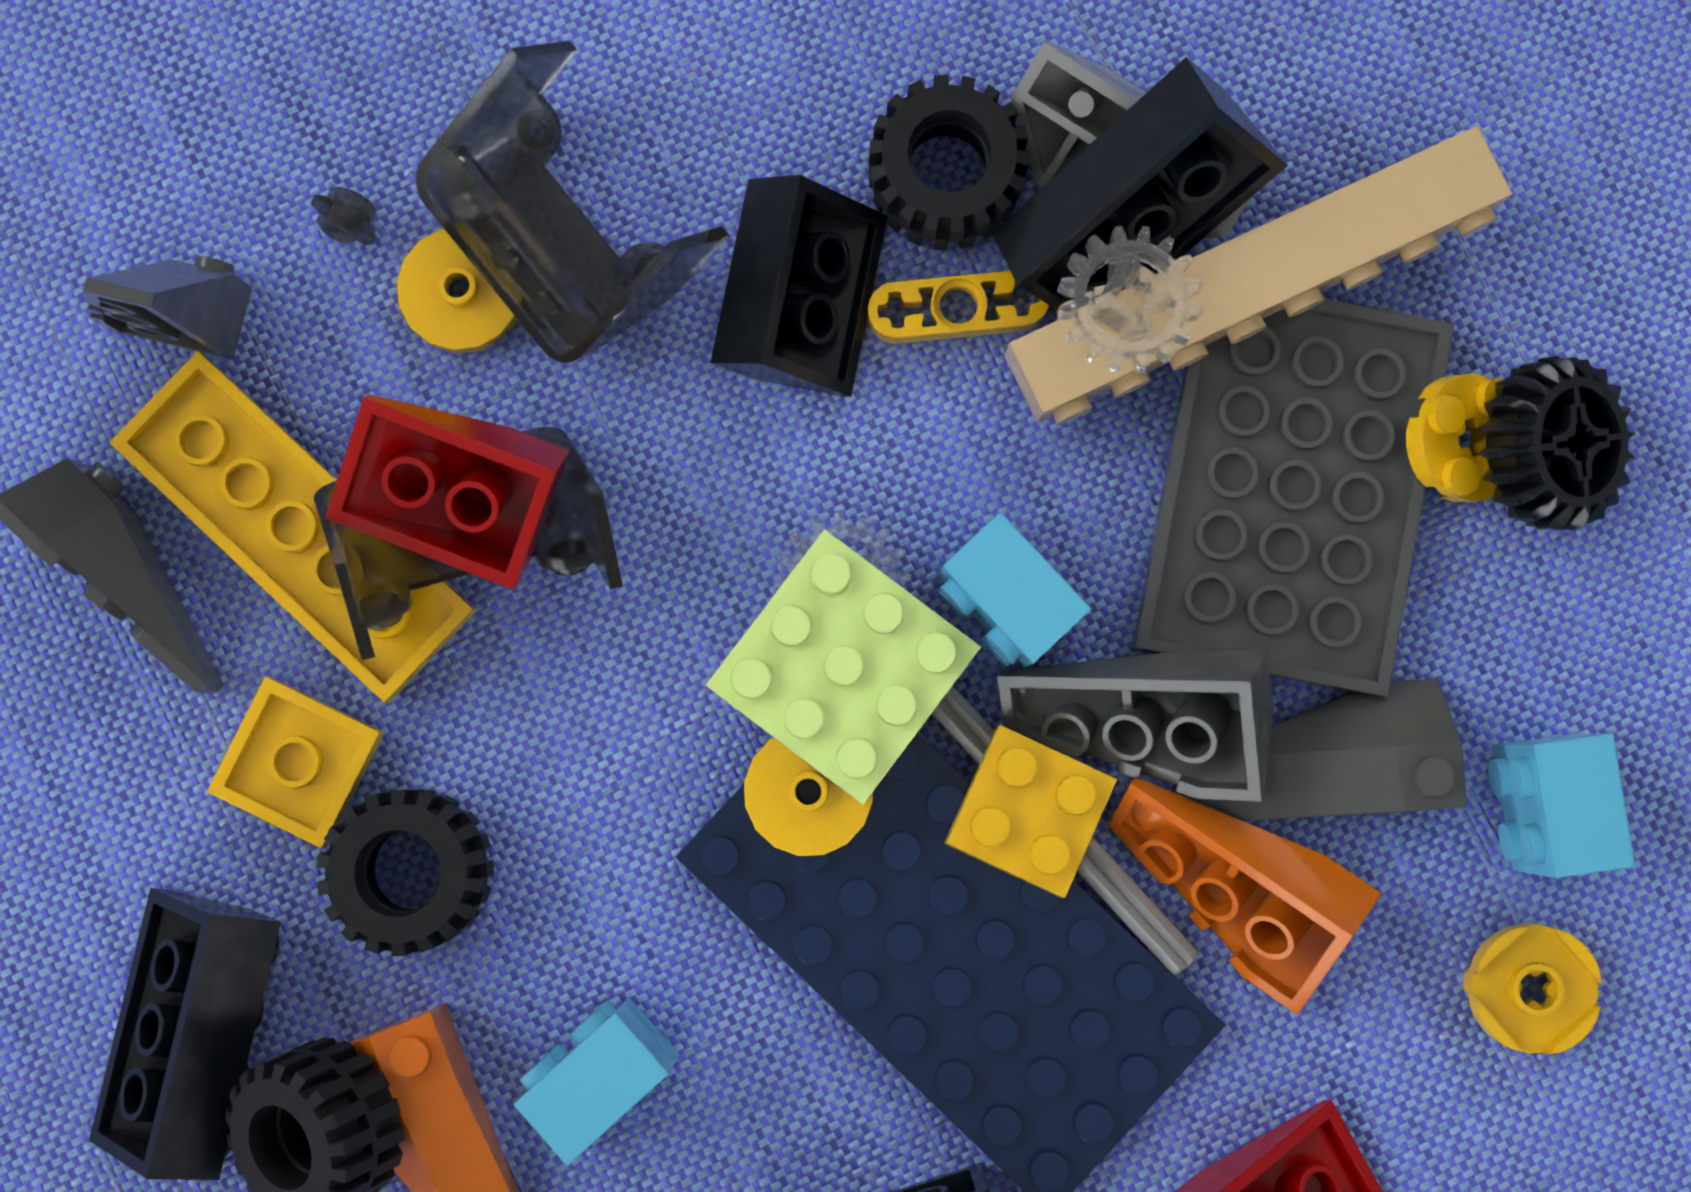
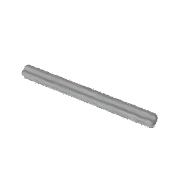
M952 686L932 712V715L979 765L994 729L959 691ZM1092 837L1077 870L1079 875L1166 969L1175 975L1184 971L1197 957L1196 948Z

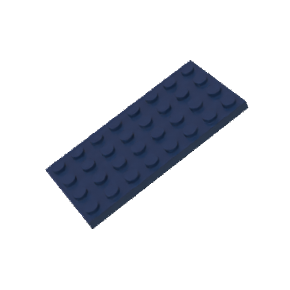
M918 733L873 791V802L865 825L847 845L825 855L796 856L774 848L754 828L745 808L743 784L675 858L1023 1191L1073 1192L1226 1026L1223 1021L1074 881H1072L1066 897L1059 898L945 845L944 841L970 786V782ZM804 779L798 783L796 795L802 803L812 804L820 798L821 787L813 779Z

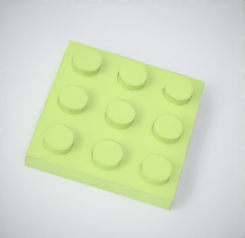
M824 529L705 686L863 805L980 650L981 646Z

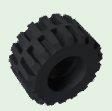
M948 74L935 75L933 87L925 88L920 79L908 85V95L904 99L899 94H896L887 103V114L885 116L879 114L874 125L873 140H870L868 170L869 187L873 188L874 191L873 201L879 212L885 211L887 213V224L896 233L901 228L909 232L908 241L921 246L923 238L935 241L933 250H947L949 242L959 241L960 249L974 246L977 236L982 235L985 240L992 236L1002 220L1005 222L1012 215L1017 200L1020 198L1030 158V152H1026L1025 149L1028 142L1025 125L1017 127L1018 111L1011 102L1003 107L998 104L1000 95L998 90L989 84L983 93L974 90L975 78L962 75L961 86L949 85ZM942 136L955 137L967 142L979 153L985 166V172L983 177L968 189L958 192H941L925 185L915 175L910 165L911 155L922 143L932 138Z
M394 790L364 798V803L351 806L340 815L344 821L340 826L331 827L324 840L331 843L328 851L318 855L317 867L325 868V880L318 881L317 888L319 896L329 895L332 906L324 909L331 922L339 919L346 927L342 930L341 934L349 941L353 942L361 939L366 942L364 949L376 954L386 950L391 951L392 956H407L413 952L420 951L422 953L461 934L460 931L471 925L480 913L477 910L481 903L488 900L491 888L487 887L488 876L494 874V860L488 861L486 848L491 847L487 834L480 835L475 826L480 821L471 811H462L458 807L460 802L450 796L436 795L435 791ZM400 832H411L423 838L433 848L439 861L440 881L438 888L430 902L416 909L399 907L387 899L380 890L375 876V862L381 846L390 836Z
M327 1037L317 1041L312 1040L246 1070L239 1077L240 1083L233 1086L229 1095L232 1106L226 1108V1123L230 1127L227 1140L229 1149L233 1150L236 1159L233 1163L239 1176L243 1175L247 1182L249 1192H377L395 1176L393 1168L400 1165L403 1155L398 1145L399 1142L404 1140V1128L397 1118V1114L401 1111L397 1098L392 1099L388 1090L390 1083L384 1073H377L374 1069V1061L366 1053L357 1055L355 1045L345 1040L337 1043L334 1038Z

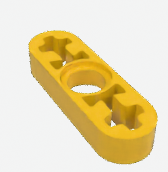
M1011 271L890 282L880 286L872 294L868 304V323L872 332L879 339L892 344L1028 331L1036 327L1043 320L1049 305L1037 298L1038 302L1030 305L1026 316H1017V310L1012 305L995 306L993 314L996 320L986 321L987 297L983 288H994L992 301L1010 298L1014 287L1018 286ZM1024 289L1026 296L1035 297ZM951 291H964L974 299L976 314L968 322L961 324L952 323L943 316L940 310V302ZM920 294H932L929 311L934 326H922L924 313L905 316L904 324L901 328H892L889 318H879L878 312L887 309L888 301L891 298H900L902 308H921L923 300Z

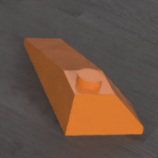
M1135 778L1130 783L1108 823V827L1159 883L1172 884L1191 905L1193 910L1188 916L1200 930L1204 931L1210 927L1233 952L1228 961L1242 977L1296 1015L1300 1013L1382 894L1324 854L1140 778Z
M446 1003L349 1042L355 1045L357 1055L366 1053L374 1061V1069L378 1074L384 1073L390 1083L388 1090L392 1099L397 1098L401 1111L397 1114V1118L404 1128V1140L398 1143L403 1152L401 1163L393 1169L411 1192H518Z

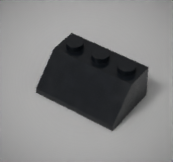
M802 175L748 179L710 363L760 381L841 397H851L868 317V304L873 292L888 216Z

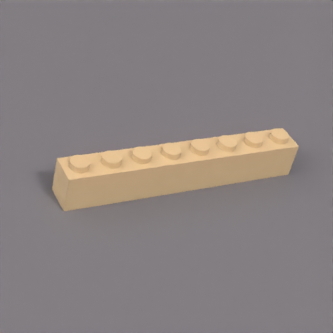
M1477 125L1009 343L1004 356L1037 424L1054 417L1057 425H1061L1090 411L1092 406L1089 399L1106 391L1112 390L1115 398H1119L1143 387L1151 381L1147 372L1164 364L1170 363L1173 371H1177L1201 360L1209 354L1205 345L1224 336H1228L1231 344H1235L1257 334L1267 327L1263 318L1282 309L1286 310L1289 317H1293L1313 308L1325 300L1321 291L1343 282L1348 291L1369 282L1382 274L1379 264L1400 255L1404 264L1412 262L1437 249L1440 246L1437 237L1457 228L1461 237H1465L1488 226L1498 219L1494 210L1508 199L1512 192Z

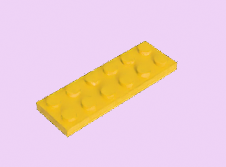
M199 351L171 377L109 442L384 703H390L477 611L415 552L326 519L325 516L337 479L206 355Z

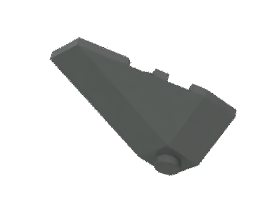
M196 256L194 264L167 260L86 278L83 293L86 303H89L90 319L112 332L234 360L252 287L233 274L235 267L232 264L211 257Z
M66 458L0 494V520L50 567L57 563L71 574L76 576L80 574L85 578L87 582L83 587L86 591L83 595L96 607L105 609L120 620H124L127 616L136 623L129 630L133 638L195 692L215 694L224 685L135 509L119 495L126 488L125 485L110 470L99 462L88 466Z
M1201 648L1003 670L997 675L1004 727L1055 751L1075 758L1086 754L1119 765V773L1139 779L1142 773L1175 784L1177 785L1176 792L1196 799L1262 802L1265 796L1273 715L1268 649Z
M1437 679L1395 681L1390 683L1388 697L1351 692L1272 725L1265 796L1262 802L1196 799L1191 797V800L1242 821L1467 807L1462 743Z

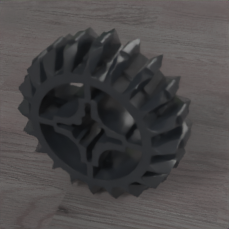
M1559 356L1539 358L1538 362L1524 363L1518 368L1511 369L1510 377L1495 383L1497 397L1483 403L1490 419L1487 423L1477 428L1486 436V448L1477 453V455L1488 460L1489 469L1482 480L1497 485L1493 502L1508 506L1509 518L1525 521L1527 526L1540 530H1573L1577 526H1585L1586 523L1603 519L1607 507L1619 504L1617 489L1630 484L1629 477L1625 472V466L1627 463L1636 460L1628 451V439L1636 433L1627 429L1625 419L1630 413L1631 408L1619 405L1618 400L1621 386L1607 383L1606 369H1596L1590 366L1588 360H1579L1575 357L1560 359Z

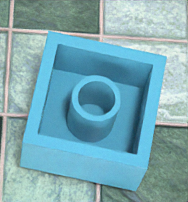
M1001 512L941 567L937 578L943 584L937 594L960 619L964 620L971 614L985 628L988 633L981 638V641L1006 667L1014 662L1021 668L1034 664L1092 609Z
M1613 733L1565 734L1492 745L1495 759H1491L1488 764L1489 782L1494 795L1501 797L1505 823H1500L1499 844L1505 860L1511 861L1513 871L1551 878H1562L1635 867Z
M630 997L617 1008L607 999L570 1034L577 1043L570 1051L566 1052L560 1044H557L520 1079V1082L527 1088V1091L513 1105L566 1166L572 1163L670 1073L680 1055Z

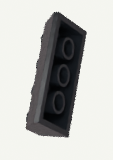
M1185 57L1000 225L992 235L1017 285L1063 315L1068 316L1167 270L1288 165L1227 92L1197 65Z
M150 888L89 1137L90 1142L146 1179H220L224 1158L231 1150L227 1140L230 1127L226 1123V1108L232 1106L229 1095L233 1086L240 1083L239 1077L246 1070H249L248 1058L254 1032L263 1018V995L270 966L275 962L279 951L278 932L281 922L249 908L164 889Z

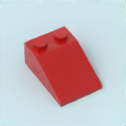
M367 394L363 398L325 518L514 590L530 564L570 450L508 426Z
M1323 1100L1199 1171L1175 1192L1383 1191L1332 1100Z

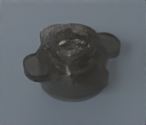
M343 187L331 188L327 196L315 195L313 197L311 205L319 213L316 222L327 236L344 244H353L356 240L365 245H372L375 242L377 236L369 227L376 215V208L367 198Z

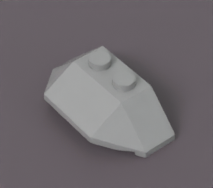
M1044 41L1011 96L1012 105L1018 111L1019 125H1025L1028 135L1025 149L1026 152H1030L1029 163L1035 183L1041 187L1045 186L1147 92L1110 68L1051 42ZM1250 199L1203 239L1226 236Z

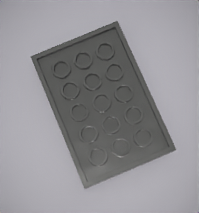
M1325 299L1313 308L1293 317H1289L1286 310L1282 309L1263 318L1267 327L1238 343L1231 344L1228 336L1205 345L1209 354L1185 367L1132 649L1152 653L1201 648L1268 649L1270 676L1350 692L1388 697L1425 486L1417 479L1410 465L1406 448V429L1409 417H1418L1420 407L1426 399H1418L1423 390L1435 380L1445 377L1454 324Z

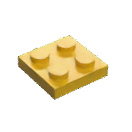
M265 676L207 792L321 849L327 848L330 843L324 840L331 827L339 826L342 820L340 815L347 810L385 732L273 677Z
M998 725L992 734L944 844L1059 898H1065L1117 779L1002 725Z

